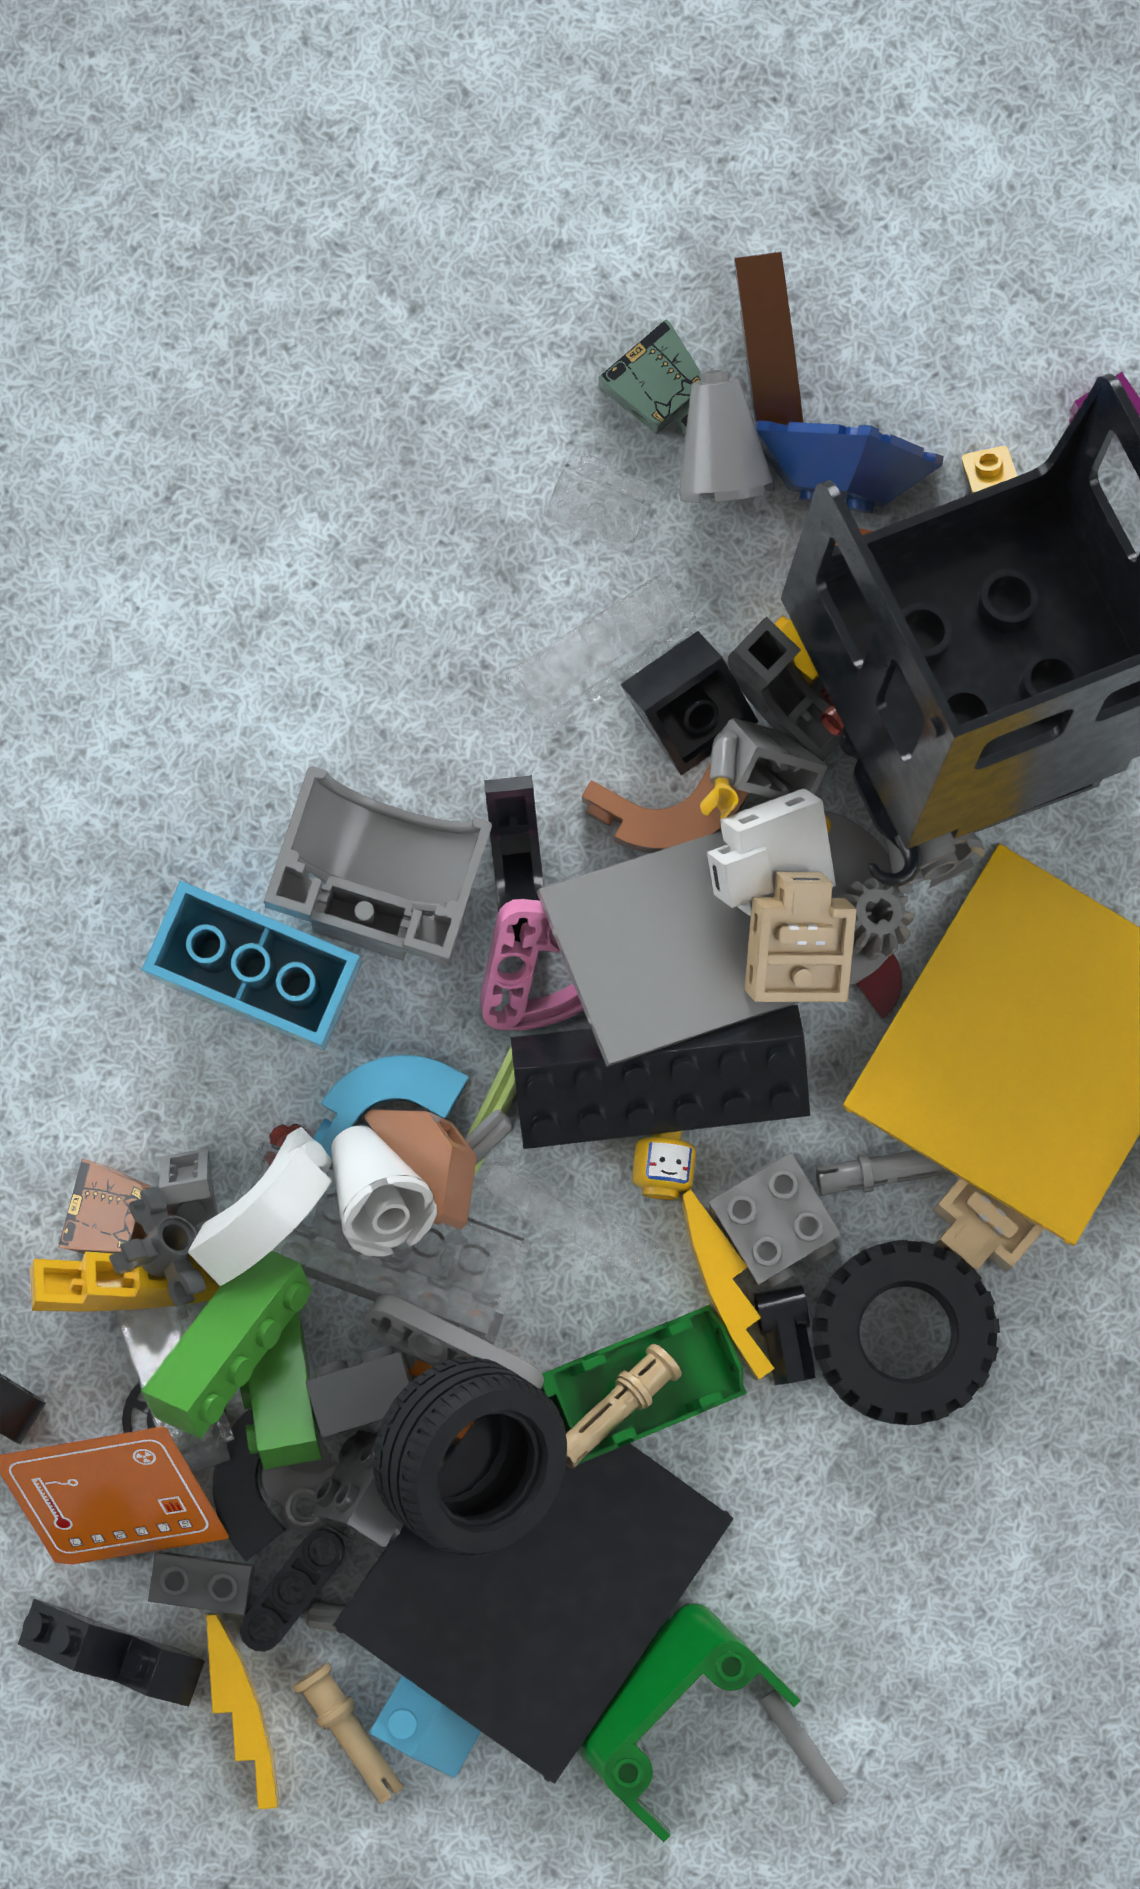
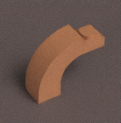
M711 763L693 793L681 803L669 808L648 809L638 806L592 780L582 795V802L589 806L585 813L607 826H611L613 820L621 823L614 835V842L637 851L654 853L722 831L719 808L716 806L708 816L704 815L700 808L702 800L715 787L710 782ZM730 785L738 795L739 801L738 805L728 816L740 811L750 794L749 792L738 790L733 785Z

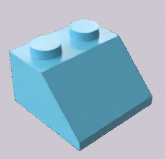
M401 1676L369 1733L407 1756L455 1778L481 1731L404 1676Z

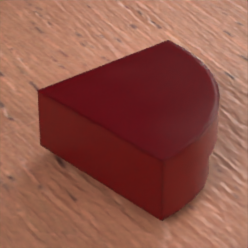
M894 954L889 956L871 975L855 983L881 1019H884L891 1012L901 993L902 973L899 962Z

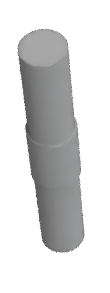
M774 1689L762 1697L759 1701L831 1803L835 1804L848 1794L847 1790Z

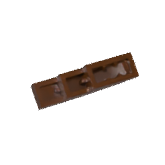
M782 251L734 258L741 308L740 317L747 358L746 365L755 423L757 421H770L783 425H789V422L803 423Z

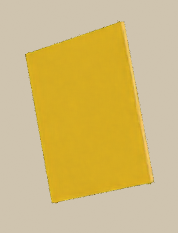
M999 843L842 1107L847 1112L857 1115L1061 1238L1066 1244L1075 1246L1140 1134V927L1011 851L1007 846Z

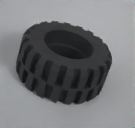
M891 1241L875 1245L851 1257L830 1277L828 1284L821 1292L817 1301V1309L813 1318V1349L816 1361L819 1362L823 1372L822 1375L827 1384L833 1388L839 1398L849 1407L854 1408L862 1413V1415L889 1424L919 1425L937 1421L949 1416L950 1413L958 1408L964 1407L973 1399L972 1396L980 1387L984 1386L989 1378V1370L992 1363L996 1362L999 1347H996L997 1333H1000L999 1318L996 1319L993 1307L995 1302L991 1292L987 1291L981 1282L982 1277L973 1267L970 1268L957 1254L950 1250L946 1251L939 1248L936 1244L924 1241ZM896 1287H912L927 1292L944 1308L950 1323V1343L944 1358L933 1370L915 1378H895L881 1372L869 1361L861 1345L860 1325L866 1308L878 1295Z

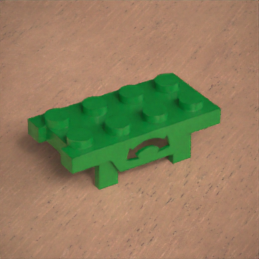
M711 1305L697 1309L542 1373L544 1383L541 1391L557 1407L567 1433L616 1387L615 1381L622 1371L629 1372L647 1355L646 1349L651 1344H656L663 1348L675 1360L682 1372L678 1380H669L652 1396L653 1401L648 1408H643L642 1410L635 1409L578 1464L747 1394L743 1385V1367L725 1324L714 1314Z

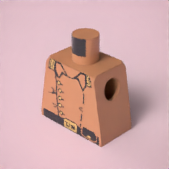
M82 1159L58 1247L85 1254V1252L119 1253L122 1252L120 1248L122 1243L133 1239L143 1240L147 1235L142 1224H139L133 1218L129 1209V1203L142 1199L140 1196L141 1190L152 1188L153 1186L110 1166ZM167 1213L168 1216H176L174 1214Z

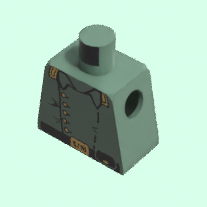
M666 319L598 377V386L604 393L654 433L658 434L669 423L674 421L686 435L691 384L701 381V372L673 326Z

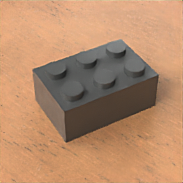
M384 1346L360 1354L362 1364L348 1367L347 1360H339L313 1368L316 1378L306 1380L305 1383L321 1437H329L381 1421L393 1400L413 1380L406 1353H394L393 1346Z

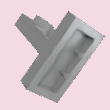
M208 1148L161 1156L159 1188L165 1197L167 1213L186 1219L192 1226L218 1215L211 1180L212 1167Z

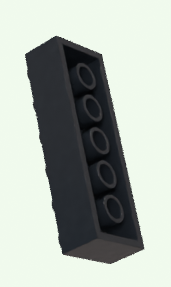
M791 1005L610 1066H606L591 1028L511 1037L523 1149L810 1116L805 1040L798 1005Z

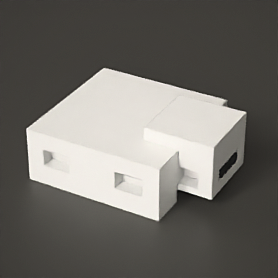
M805 788L720 819L723 841L727 845L708 851L707 857L714 895L731 908L738 907L751 917L752 897H773L775 871L822 872L833 882L832 887L836 886L823 800Z

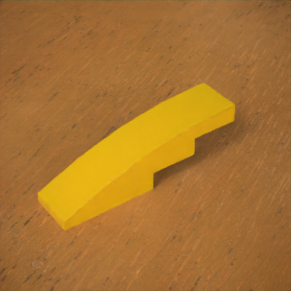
M690 1189L680 1197L690 1247L705 1291L718 1318L725 1324L737 1353L754 1379L759 1380L772 1371L774 1367L746 1330L761 1318L733 1280L735 1276L747 1268V1265Z
M85 1252L82 1261L33 1259L30 1267L32 1311H114L176 1305L170 1297L166 1276H154L148 1273L142 1266L124 1274H116L109 1259V1256L115 1253ZM189 1255L188 1259L192 1267L202 1275L206 1289L193 1294L195 1300L188 1304L210 1301L220 1286Z
M209 1613L206 1615L212 1714L232 1712L235 1761L255 1760L258 1809L278 1808L280 1798L274 1752L260 1699L244 1658L220 1613Z

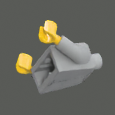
M732 718L714 739L711 755L710 782L715 787L702 800L700 804L701 811L704 815L708 816L717 806L721 812L720 819L727 817L738 805L739 801L738 795L730 785H733L738 790L771 799H776L805 788L822 800L820 783L828 766L787 734L776 729ZM825 815L827 832L829 833L831 822Z

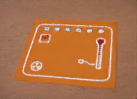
M165 1427L0 1455L1 1477L55 1563L74 1565L229 1538L227 1531Z

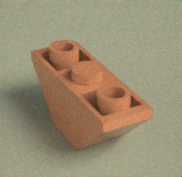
M369 1110L364 1115V1118L373 1131L431 1188L434 1202L437 1206V1215L433 1223L436 1225L444 1223L461 1230L468 1221L477 1156L453 1122L428 1111Z

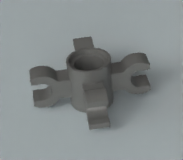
M158 1186L141 1190L140 1196L142 1199L131 1201L129 1209L135 1221L142 1224L147 1236L143 1240L133 1239L120 1245L122 1252L110 1255L109 1259L116 1274H124L142 1266L148 1273L154 1276H166L169 1294L173 1303L176 1306L191 1303L195 1300L193 1294L204 1291L206 1286L202 1275L192 1267L188 1259L190 1255L188 1251L202 1225L208 1220L192 1226L191 1223L182 1217L168 1216L165 1197Z

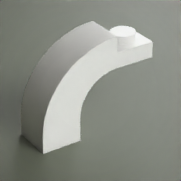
M302 1127L289 1133L264 1176L235 1204L202 1225L188 1253L219 1286L245 1272L281 1243L320 1200L332 1181L326 1175L332 1164L330 1156L325 1152L321 1144L315 1141Z

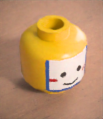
M681 1131L653 1134V1137L641 1138L636 1142L632 1182L635 1186L642 1189V1196L660 1200H679L680 1193L691 1189L694 1177L696 1148L691 1143L681 1140Z

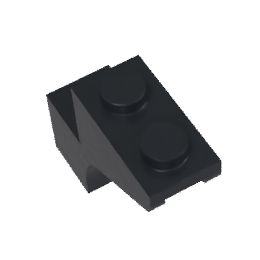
M34 1599L29 1614L24 1620L23 1631L18 1645L72 1671L118 1682L145 1696L187 1707L191 1703L205 1660L176 1647L122 1631L38 1599Z

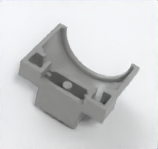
M311 766L307 769L264 898L265 908L311 922L313 933L404 961L406 953H411L449 965L464 921V911L492 824L477 817H474L471 821L459 822L405 811L364 796L333 779L328 771Z

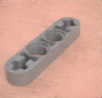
M389 1294L378 1296L365 1316L364 1323L367 1330L373 1336L431 1366H436L456 1358L462 1359L466 1356L490 1359L512 1370L537 1388L542 1389L544 1383L542 1373L531 1363L399 1297ZM423 1335L433 1337L442 1346L431 1343Z

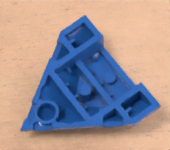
M757 421L755 423L766 458L787 489L800 492L799 500L811 503L817 484L830 480L841 492L849 510L873 513L874 506L882 507L943 464L944 456L937 453L924 452L923 447L892 434H882L879 432L880 429L870 425H859L856 428L845 427L841 424L789 422V425L770 421Z

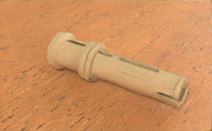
M651 1344L646 1349L647 1355L629 1372L622 1371L615 1381L616 1387L565 1434L567 1439L566 1465L568 1467L575 1468L578 1462L607 1437L635 1409L642 1410L643 1408H648L652 1404V1396L669 1380L676 1381L681 1377L682 1372L679 1366L663 1348L656 1344Z
M326 1662L295 1683L293 1689L296 1693H303L318 1716L316 1719L318 1726L323 1727L324 1730L328 1728L331 1730L376 1797L378 1804H382L392 1798L382 1783V1779L390 1791L395 1794L400 1792L405 1786L400 1782L353 1713L356 1709L352 1696L346 1697L330 1674L332 1670L329 1662Z

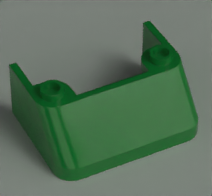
M690 1603L680 1607L660 1627L577 1750V1753L608 1788L655 1835L665 1842L671 1836L669 1828L638 1798L650 1785L653 1770L647 1755L636 1745L637 1741L702 1674L717 1687L727 1691H735L745 1687L759 1673L793 1707L801 1700L708 1607L698 1603Z

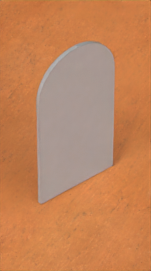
M824 811L831 822L828 838L836 886L832 887L831 898H837L841 893H846V888L854 881L858 880L864 885L868 878H873L867 868L871 862L876 863L882 871L892 873L889 855L878 840L855 822L838 814ZM722 831L552 884L537 891L552 929V935L556 939L606 1066L800 1003L754 1002L744 991L751 917L738 907L731 908L714 895L707 857L708 851L727 845L723 841ZM878 881V883H879V885H880V888L882 889L885 885H884V884H881V883ZM895 886L892 894L896 898L904 896V893L899 892L897 886ZM872 915L868 917L872 922L876 920ZM863 948L857 955H852L849 986L871 975L889 956L886 957L880 953L875 960L868 961Z

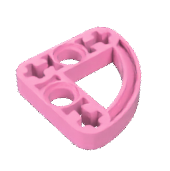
M515 899L509 901L500 908L497 914L480 993L482 1016L486 1024L498 1030L540 1028L566 1020L584 1010L573 983L553 994L528 1000L538 951L561 953L556 939L552 935V929L542 904L538 900ZM519 918H527L528 923H523L520 929L519 937L521 942L515 941L512 925L517 924ZM515 956L524 961L523 966L514 973H505L498 969L499 963L507 957ZM502 987L507 989L510 1004H506L503 1011H496L495 1007L501 1004Z

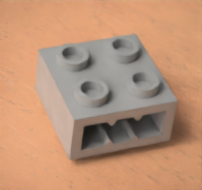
M792 1152L707 1203L734 1249L747 1265L746 1269L756 1285L767 1281L770 1288L775 1287L796 1274L791 1267L792 1264L808 1256L813 1264L836 1250L837 1248L832 1240L841 1236L840 1231Z

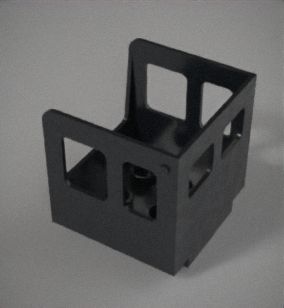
M1108 373L1096 379L1092 389L1052 453L1039 467L865 535H862L837 486L830 480L816 485L782 592L781 601L906 850L949 832L953 839H956L1123 772L1127 770L1132 759L1140 756V553L1137 555L1098 479L1099 467L1114 434L1119 439L1140 479V417L1123 385L1113 374Z

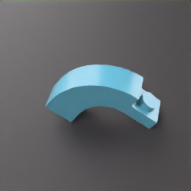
M396 1055L367 1062L346 1074L327 1093L321 1105L336 1113L333 1122L325 1118L313 1139L321 1144L325 1152L332 1159L331 1144L335 1137L345 1129L356 1126L362 1116L373 1107L390 1101L410 1102L447 1120L470 1079L468 1076L442 1062L421 1056Z

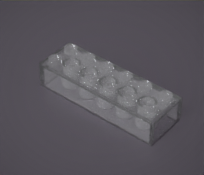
M263 1140L261 1141L233 1204L247 1194L264 1176L281 1147ZM330 1166L326 1175L332 1181L320 1200L300 1224L272 1251L299 1262L305 1275L309 1278L373 1302L380 1295H394L494 1345L533 1241L468 1217L467 1224L461 1230L444 1223L439 1225L433 1223L431 1229L416 1244L408 1247L407 1243L404 1242L391 1248L394 1254L367 1256L354 1250L343 1234L333 1166Z

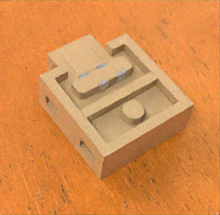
M775 871L773 897H752L744 991L754 1002H848L857 909L846 898H831L833 882L822 872Z
M958 1178L932 1209L950 1224L935 1242L936 1246L957 1254L970 1268L973 1267L976 1271L987 1258L991 1259L1003 1271H1008L1044 1230L1041 1226L961 1178Z

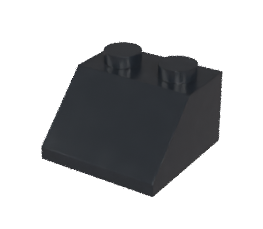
M699 631L620 684L635 711L680 775H683L712 755L714 739L727 725L729 720L737 718L755 724L759 722L723 657Z

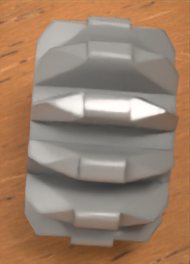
M868 878L864 885L858 880L850 883L846 888V893H841L837 898H846L857 909L852 955H857L863 948L868 961L875 960L880 953L886 957L891 956L898 950V944H904L909 939L911 932L906 926L913 921L914 914L902 909L908 902V896L896 898L892 894L894 887L885 885L881 889L878 881L874 878ZM870 915L876 919L874 922L869 920L868 917Z

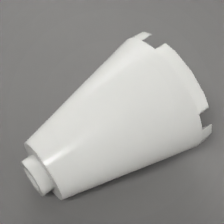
M353 1126L339 1133L331 1144V1157L341 1227L349 1244L354 1250L367 1256H387L394 1254L391 1249L392 1247L404 1242L410 1247L419 1242L431 1229L437 1215V1206L434 1202L431 1188L369 1127Z

